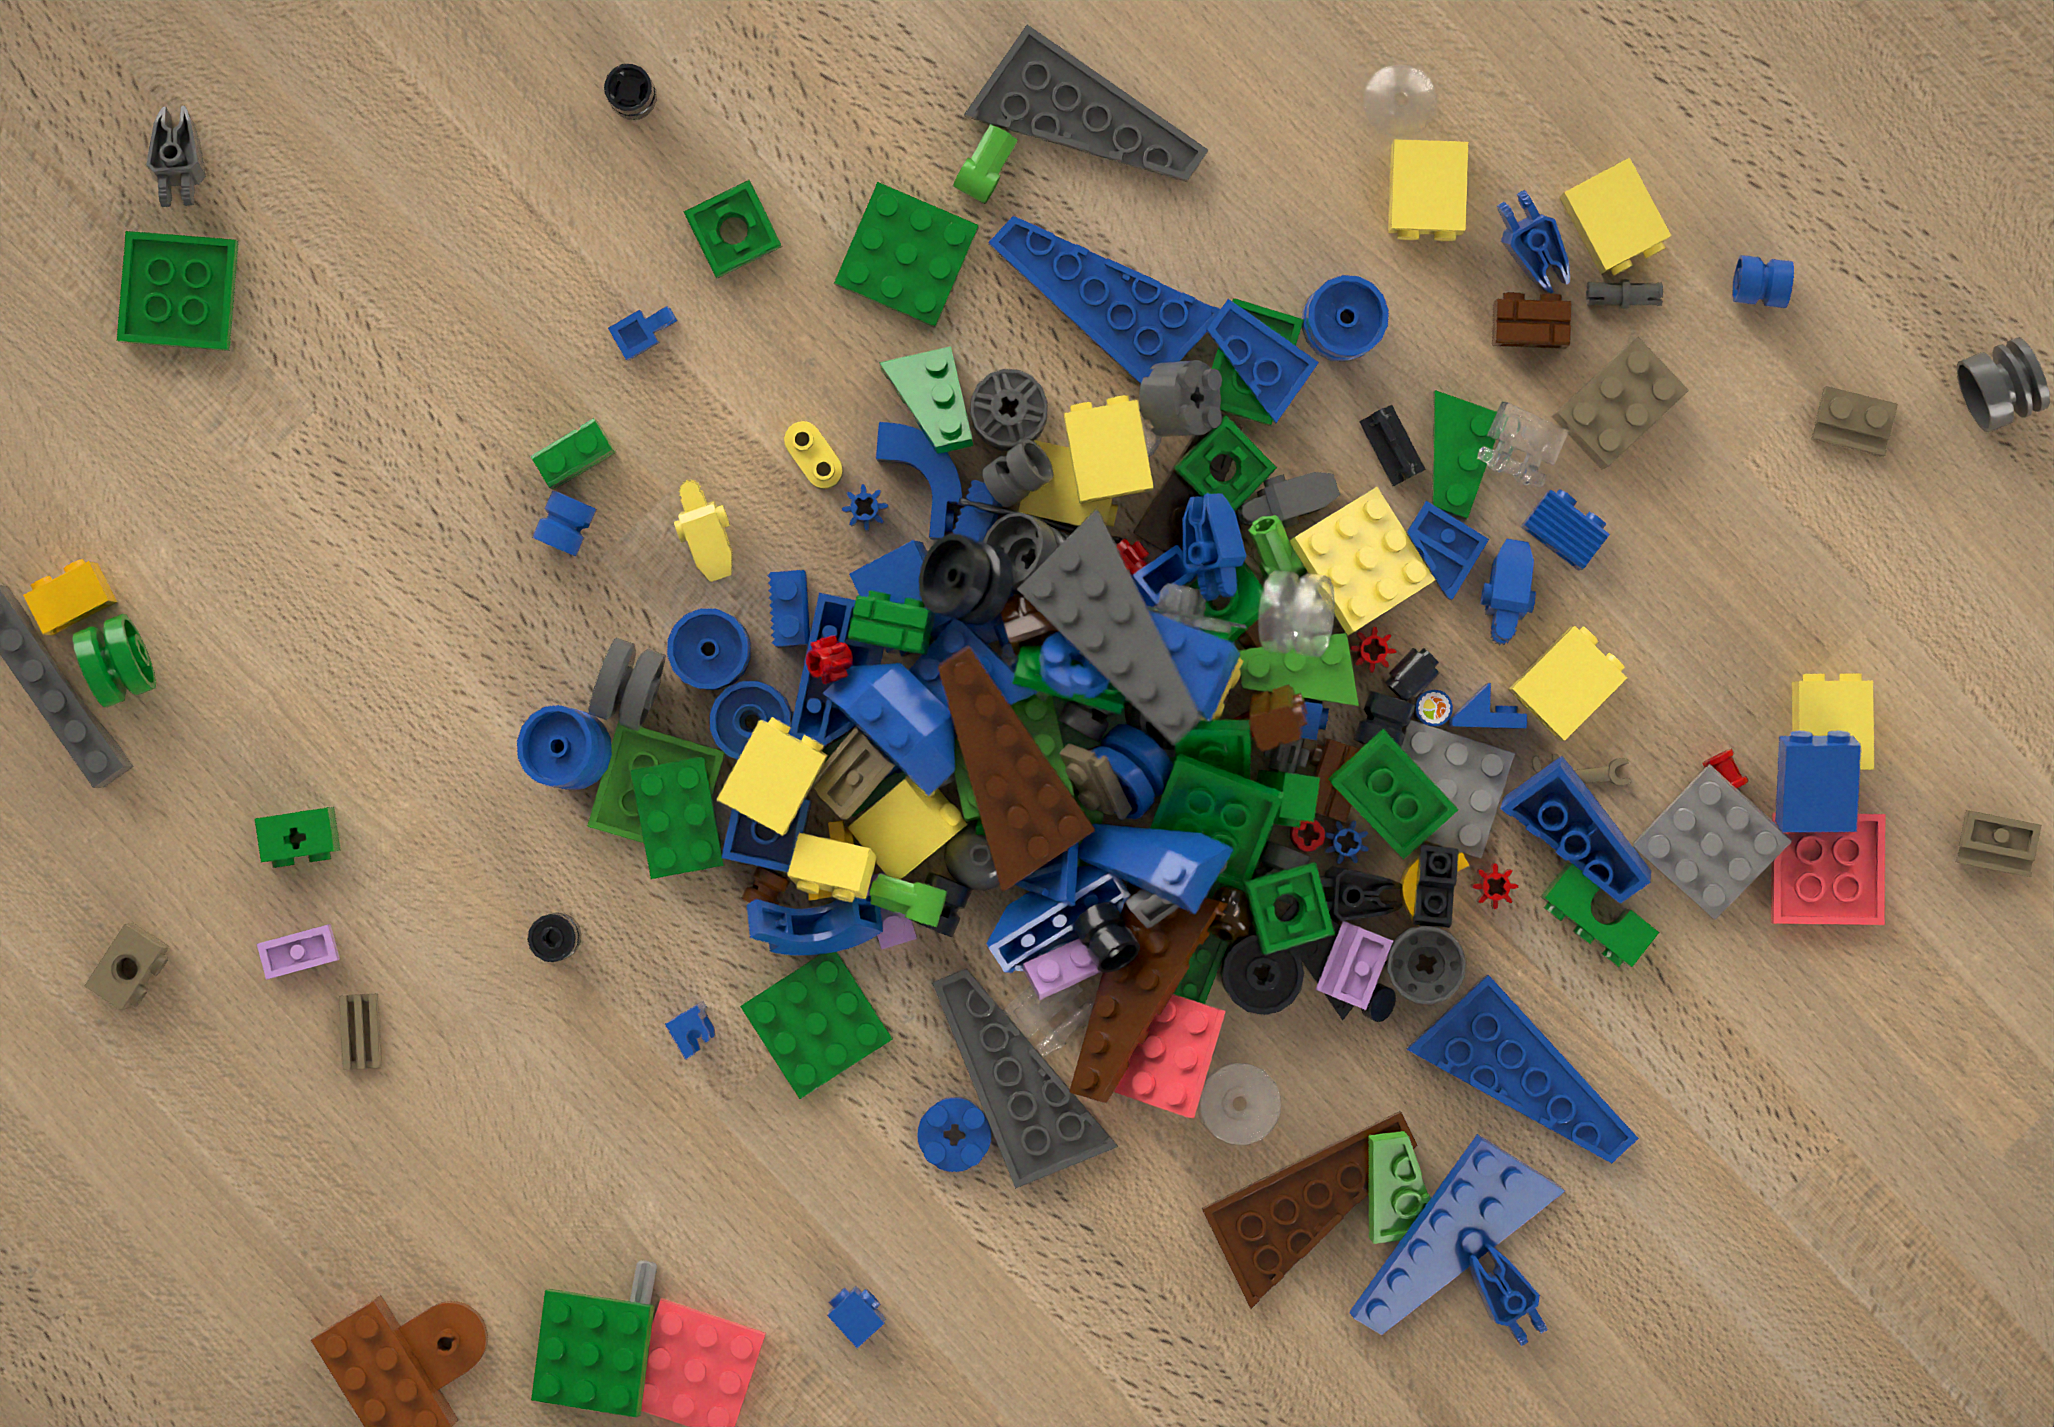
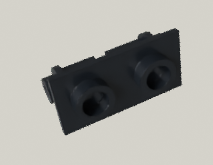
M1392 405L1382 408L1359 421L1392 486L1426 470Z

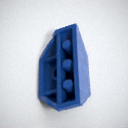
M819 593L806 655L810 650H813L811 642L835 635L837 643L843 642L850 648L853 659L851 667L880 665L884 647L849 639L848 635L856 600ZM806 657L789 734L799 740H802L803 736L806 735L825 746L856 725L823 694L834 682L823 684L822 676H812L806 666Z
M901 663L850 667L846 670L848 676L835 681L823 694L929 797L955 771L954 722L950 710Z
M1077 866L1075 905L1069 906L1033 892H1028L1007 905L986 944L1004 973L1023 971V963L1079 939L1073 926L1080 914L1088 908L1103 902H1111L1121 914L1124 903L1131 894L1121 878L1095 866Z

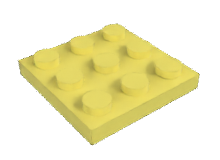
M1378 487L1290 540V544L1347 635L1355 632L1435 581L1434 576Z

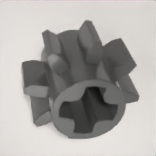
M1300 738V740L1287 744L1279 742L1277 747L1265 750L1264 756L1271 758L1269 768L1296 774L1298 765L1306 767L1310 750L1303 748L1305 738Z

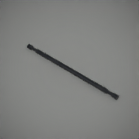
M961 497L958 501L959 505L972 506L979 510L1003 516L1010 513H1019L981 502H972ZM1029 515L1055 529L1073 533L1078 528V526ZM1111 536L1115 544L1123 540L1122 537Z

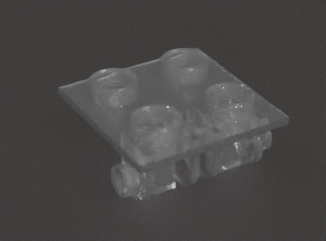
M1167 584L1161 590L1158 608L1147 607L1148 610L1161 612L1160 615L1195 627L1231 633L1232 626L1246 628V625L1203 617L1206 600L1200 595V589Z

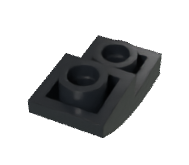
M1421 845L1414 901V925L1451 927L1454 888L1457 881L1458 849Z

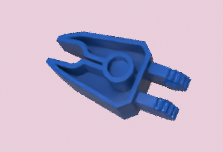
M1523 190L1517 194L1518 202L1527 216L1523 220L1517 222L1511 207L1505 201L1497 205L1498 212L1507 228L1503 231L1501 242L1527 277L1539 288L1552 294L1554 291L1546 274L1548 264L1551 265L1560 282L1567 285L1570 283L1569 260L1556 220L1539 214L1531 197Z
M1204 494V497H1191L1183 517V566L1190 573L1197 572L1200 595L1205 600H1215L1219 593L1225 598L1234 596L1237 590L1235 567L1242 566L1246 559L1235 512L1223 494Z
M1506 539L1492 563L1489 583L1483 584L1480 604L1486 605L1485 615L1492 616L1490 638L1499 646L1501 644L1505 645V643L1508 644L1511 641L1512 636L1517 631L1515 628L1517 627L1518 620H1522L1527 612L1532 613L1534 609L1536 591L1531 590L1534 559L1529 542Z
M1485 1244L1484 1246L1494 1262L1493 1274L1491 1272L1486 1273L1476 1256L1471 1253L1469 1255V1265L1473 1280L1489 1317L1496 1324L1508 1326L1522 1347L1528 1343L1526 1333L1516 1322L1520 1317L1527 1314L1531 1319V1324L1540 1334L1548 1330L1536 1310L1540 1295L1504 1255L1491 1245Z

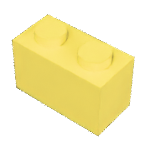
M799 833L787 876L797 884L796 888L800 891L818 894L819 889L832 892V897L853 902L854 897L866 899L877 856L870 848Z

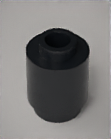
M1412 648L1388 673L1390 677L1385 681V684L1401 700L1407 702L1411 697L1415 699L1439 674V671L1435 668L1439 662L1425 648H1422L1420 652Z

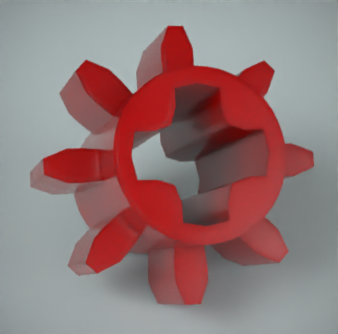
M1125 538L1116 545L1131 576L1147 565L1144 559L1149 556V553L1139 541L1131 545Z
M1372 627L1370 636L1367 638L1361 632L1356 633L1357 638L1361 642L1358 646L1349 647L1350 651L1358 652L1359 659L1355 661L1354 665L1358 666L1363 662L1367 663L1369 673L1374 672L1376 663H1380L1384 668H1388L1389 663L1385 659L1387 654H1394L1397 651L1393 648H1388L1386 643L1392 635L1388 634L1383 638L1377 636V627ZM1371 640H1375L1376 646L1382 648V654L1375 655L1374 660H1370V654L1365 653L1363 650L1364 646L1371 644Z
M835 635L811 642L813 650H810L806 655V666L812 676H822L823 684L838 681L848 676L846 669L851 667L853 659L847 644L843 642L837 643Z
M1492 863L1491 872L1485 873L1481 869L1476 870L1481 879L1479 883L1471 884V888L1480 890L1481 895L1477 899L1478 903L1481 904L1488 898L1491 899L1492 909H1497L1498 900L1503 899L1508 903L1513 902L1508 894L1510 889L1519 888V885L1510 883L1508 877L1512 874L1511 869H1507L1501 874L1498 873L1497 863ZM1489 878L1494 880L1501 878L1502 882L1499 884V887L1502 891L1500 894L1494 892L1487 893L1490 885L1487 883Z

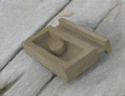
M1825 386L1811 439L1883 457L1886 455V446L1890 439L1898 404Z
M854 728L823 764L811 787L818 792V795L840 818L848 820L895 764L860 729Z
M1068 744L1059 753L1066 766L1065 772L1074 782L1079 793L1078 798L1083 806L1091 811L1097 810L1108 815L1116 812L1119 819L1122 820L1132 811L1106 756L1098 759L1094 752Z
M1966 810L1959 841L1958 857H1956L1955 862L2031 877L2032 863L2035 861L2042 825Z

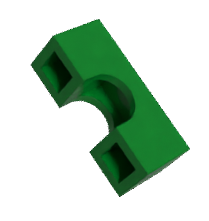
M1567 862L1540 896L1547 902L1544 909L1559 921H1562L1564 917L1569 919L1576 925L1573 932L1588 944L1595 940L1604 947L1605 950L1602 952V955L1615 966L1620 967L1624 963L1626 966L1633 967L1660 932L1631 909L1627 908L1622 911L1617 919L1610 923L1602 924L1598 922L1592 915L1591 901L1600 887L1587 878L1574 864Z

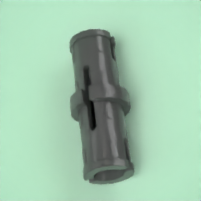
M1621 279L1620 283L1587 282V289H1589L1586 290L1587 306L1619 305L1620 309H1628L1629 305L1662 306L1663 300L1660 299L1663 298L1662 282L1630 283L1629 279Z

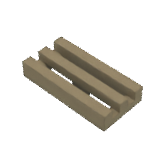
M378 993L339 996L343 1070L382 1067ZM369 1001L372 1060H366L363 1002ZM349 1002H354L357 1061H352Z

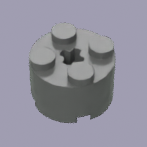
M1198 360L1157 363L1150 368L1154 370L1149 377H1144L1142 380L1139 404L1144 420L1149 419L1154 428L1150 430L1154 434L1161 437L1202 435L1220 425L1222 421L1220 411L1222 378L1217 369H1211L1207 364Z

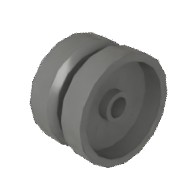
M615 638L610 645L598 674L590 700L589 714L607 720L615 714L622 701L619 711L620 725L639 731L657 696L666 655L647 649L641 653L633 668L636 656L634 643Z

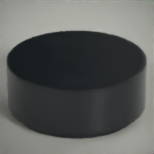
M1377 983L1367 1009L1361 1008L1362 1014L1375 1022H1382L1387 1019L1396 1003L1394 990L1384 984Z

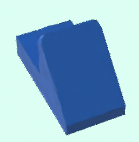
M1486 683L1449 719V727L1526 729L1527 714L1518 713V706H1495V713L1490 712L1491 683Z

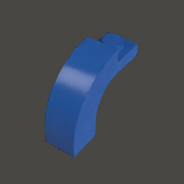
M879 422L876 451L877 462L906 464L914 467L925 476L932 490L929 538L938 540L944 537L945 532H952L954 510H947L948 504L959 505V498H962L959 475L951 457L947 452L937 454L923 431L904 424Z
M868 895L866 899L854 897L853 902L837 899L829 904L807 909L788 908L755 899L747 904L750 938L769 943L770 952L777 954L819 955L833 953L860 945L882 933L881 909L876 905L870 904L871 896Z

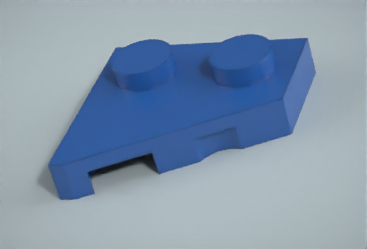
M1428 501L1424 502L1406 532L1442 592L1449 600H1453L1489 541L1487 537Z
M1079 842L1014 885L1069 906L1075 905Z

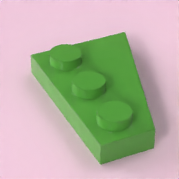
M1347 633L1238 651L1240 653L1239 658L1244 660L1239 669L1243 689L1273 693V689L1289 684L1293 687L1295 694L1302 693L1303 698L1359 706Z
M1404 1131L1369 1135V1239L1373 1244L1401 1241L1431 1199L1422 1179V1172L1411 1141Z

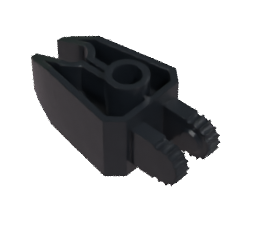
M1337 866L1330 867L1324 876H1320L1330 917L1339 921L1387 915L1403 907L1402 903L1380 900L1379 897L1374 896L1380 895L1381 891L1385 889H1402V884L1372 873Z

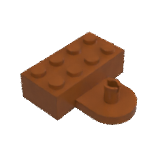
M382 1295L316 1335L311 1339V1342L364 1427H453L459 1419L440 1389L471 1370L481 1360L487 1348L488 1332L480 1314L471 1306L458 1301H444L435 1304L400 1326Z

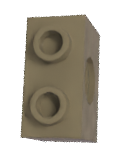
M135 923L124 924L84 987L120 1010L129 1009L131 1005L137 1007L148 991V988L144 985L152 974L157 976L166 965L168 957L165 956V953L170 946ZM127 958L134 960L138 966V972L133 979L127 977L123 972V963Z

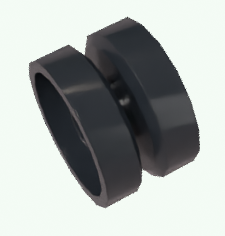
M948 534L938 539L928 550L921 565L919 575V593L925 607L933 613L954 617L958 621L971 625H984L994 620L1004 609L1010 597L1013 584L1012 563L1006 552L997 546L978 542L961 534Z
M1253 932L1231 943L1223 956L1220 975L1223 988L1236 1005L1249 1013L1268 1015L1280 1012L1294 1002L1302 990L1304 969L1301 957L1294 947L1265 955L1261 954L1256 932ZM1262 965L1266 966L1268 969L1267 977L1258 979L1254 974L1255 968H1261Z

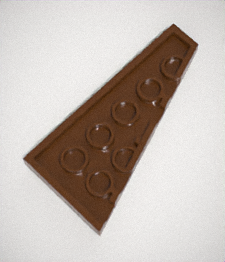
M968 645L938 665V670L1003 893L1094 832L1095 828L974 651Z
M1128 882L1127 889L1131 894L1129 898L1138 893L1142 888ZM1204 898L1195 914L1178 907L1151 928H1146L1129 909L1126 902L1124 903L1121 916L1125 926L1131 930L1138 941L1140 950L1134 960L1125 967L1114 972L1102 973L1069 1093L1103 1103L1108 1102L1130 1066L1128 1062L1138 1043H1144L1150 1033L1147 1031V1028L1155 1015H1160L1190 967L1189 959L1199 943L1204 944L1210 934L1207 931L1216 915H1221L1227 906L1226 903Z
M1401 1111L1202 1208L1250 1309L1273 1286L1285 1277L1284 1275L1301 1258L1303 1259L1357 1203L1359 1204L1368 1195L1369 1135L1404 1131L1409 1136L1413 1150L1418 1146Z

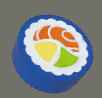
M1428 690L1423 692L1416 700L1415 714L1420 722L1425 725L1440 726L1446 723L1452 715V701L1443 691Z

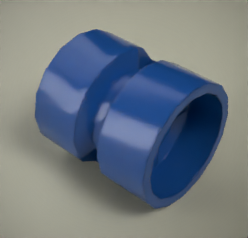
M1740 255L1733 279V302L1755 305L1759 299H1762L1764 306L1787 308L1794 281L1793 261L1771 259L1767 264H1764L1760 257Z
M552 490L544 508L548 516L539 520L532 538L577 556L584 540L581 530L589 528L597 509Z

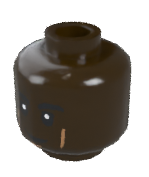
M1234 887L1219 888L1215 891L1212 899L1224 902L1227 906L1221 915L1217 914L1209 926L1210 933L1218 939L1227 942H1234L1236 939L1248 936L1254 923L1245 891Z

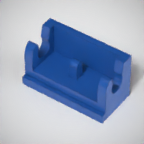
M704 1001L665 1024L685 1060L701 1049L698 1038L702 1037L705 1042H708L710 1037L713 1038L715 1036V1028L704 1010L707 1007Z

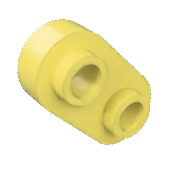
M800 421L792 424L785 433L784 443L811 484L820 489H829L837 485L842 478L843 467L822 434L809 422ZM806 433L809 435L810 440L806 446L796 444L798 434ZM821 463H827L831 467V471L827 476H820L817 473V467Z

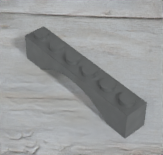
M0 585L1 657L93 788H104L134 766L114 737L92 714L63 676L39 638L28 614L9 587Z

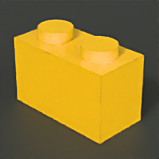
M79 559L63 568L65 573L57 578L52 579L51 576H46L30 585L32 590L23 596L44 635L53 636L117 603L98 563L91 561L85 563L84 559Z

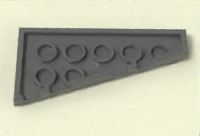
M1028 24L964 114V117L1185 182H1188L1208 153L1207 148Z
M1096 509L1030 575L1018 590L1176 745L1202 717L1156 628L1152 616L1100 512Z
M967 968L932 982L1015 1189L1118 1147L1074 1094L1069 1093L1070 1089Z

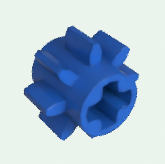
M862 484L860 494L855 496L851 492L846 493L852 502L851 506L843 507L842 511L846 513L852 512L854 515L849 523L851 527L860 521L863 522L865 530L869 531V522L876 520L880 524L884 523L879 516L880 510L887 509L888 504L877 502L876 499L880 496L881 490L878 489L871 495L867 493L865 485ZM869 499L873 500L874 502L871 507L874 513L871 516L866 513L861 517L858 516L859 508L856 505L857 502L861 500L866 503Z
M1355 820L1349 823L1348 828H1343L1340 821H1335L1337 831L1334 834L1325 833V837L1331 839V846L1327 847L1324 851L1326 853L1337 852L1336 863L1341 864L1344 856H1350L1353 863H1358L1356 853L1359 850H1369L1368 847L1362 845L1361 838L1368 835V832L1361 831L1358 833L1355 831ZM1349 831L1352 833L1351 839L1356 843L1354 848L1348 847L1345 852H1342V845L1337 842V838L1339 836H1346Z

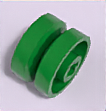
M126 614L106 620L103 633L93 626L74 633L73 644L79 666L91 692L104 708L125 701L127 689L134 695H141L156 688L155 672L146 646L137 628Z

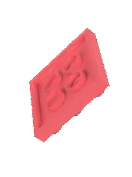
M1772 813L1773 822H1775L1776 813ZM1858 814L1857 832H1786L1792 838V842L1771 862V923L1884 925L1886 814Z
M1173 994L1160 1015L1156 1014L1147 1028V1031L1150 1033L1144 1043H1138L1128 1060L1130 1066L1114 1092L1188 1118H1194L1225 1011Z
M661 1298L652 1323L641 1411L688 1427H735L766 1333Z

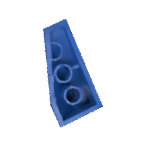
M1093 824L1095 831L1086 836L1078 848V858L1195 914L1233 850L1231 847L1201 833Z

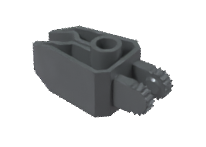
M185 105L181 106L179 124L173 130L172 117L167 107L161 108L153 123L146 165L154 180L158 183V196L161 207L171 206L172 186L182 187L181 199L185 206L194 205V185H199L206 178L199 135Z
M1312 472L1286 480L1283 474L1265 480L1263 482L1265 487L1257 491L1258 498L1243 503L1235 514L1238 521L1244 525L1253 524L1255 520L1262 516L1276 515L1281 520L1284 529L1300 524L1298 517L1316 512L1329 505L1340 496L1334 474Z

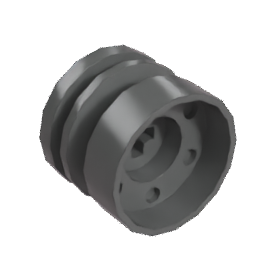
M2021 337L2007 341L2006 346L2003 344L1995 346L1992 351V359L1985 352H1981L1957 363V379L1963 398L1972 417L1985 432H1992L2011 424L2014 419V411L2023 418L2030 416L2032 411L2040 412L2049 407L2050 394L2045 375L2033 350Z
M1001 369L988 374L977 384L971 397V420L976 433L987 445L1000 451H1009L1023 440L1034 441L1041 436L1047 423L1048 401L1043 387L1033 376L1018 369ZM1004 400H1007L1010 404L1015 402L1019 404L1015 408V417L1011 418L1008 413L1004 415L999 413L1003 409L1002 402Z
M1019 512L1010 513L997 520L988 530L983 542L997 546L1007 553L1013 568L1011 592L1017 595L1022 594L1018 588L1069 535L1048 526L1032 516Z
M1419 925L1406 929L1394 940L1388 954L1387 968L1393 986L1403 997L1415 1003L1431 1005L1448 999L1459 989L1465 977L1466 960L1461 945L1450 932L1440 927ZM1425 953L1428 958L1433 956L1436 958V962L1432 964V972L1427 973L1425 969L1417 970L1416 965L1420 963L1418 956Z

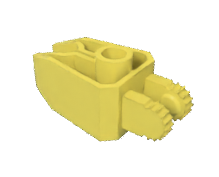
M687 479L685 482L683 481L678 491L680 492L679 496H681L680 500L684 511L679 513V520L675 521L674 525L680 542H688L697 568L710 582L732 575V548L725 531V527L730 526L724 506L717 507L715 501L707 503L704 492L700 489L699 482Z

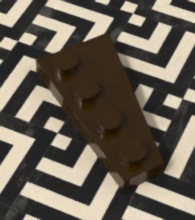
M1230 419L1242 431L1243 426ZM1205 434L1192 435L1175 465ZM1220 454L1211 461L1210 473L1217 481H1225L1226 474L1229 472L1233 460L1230 456ZM1172 468L1133 533L1164 553L1175 545H1178L1183 551V517L1190 498L1200 496Z

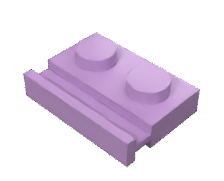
M1343 921L1316 990L1366 1010L1393 940Z

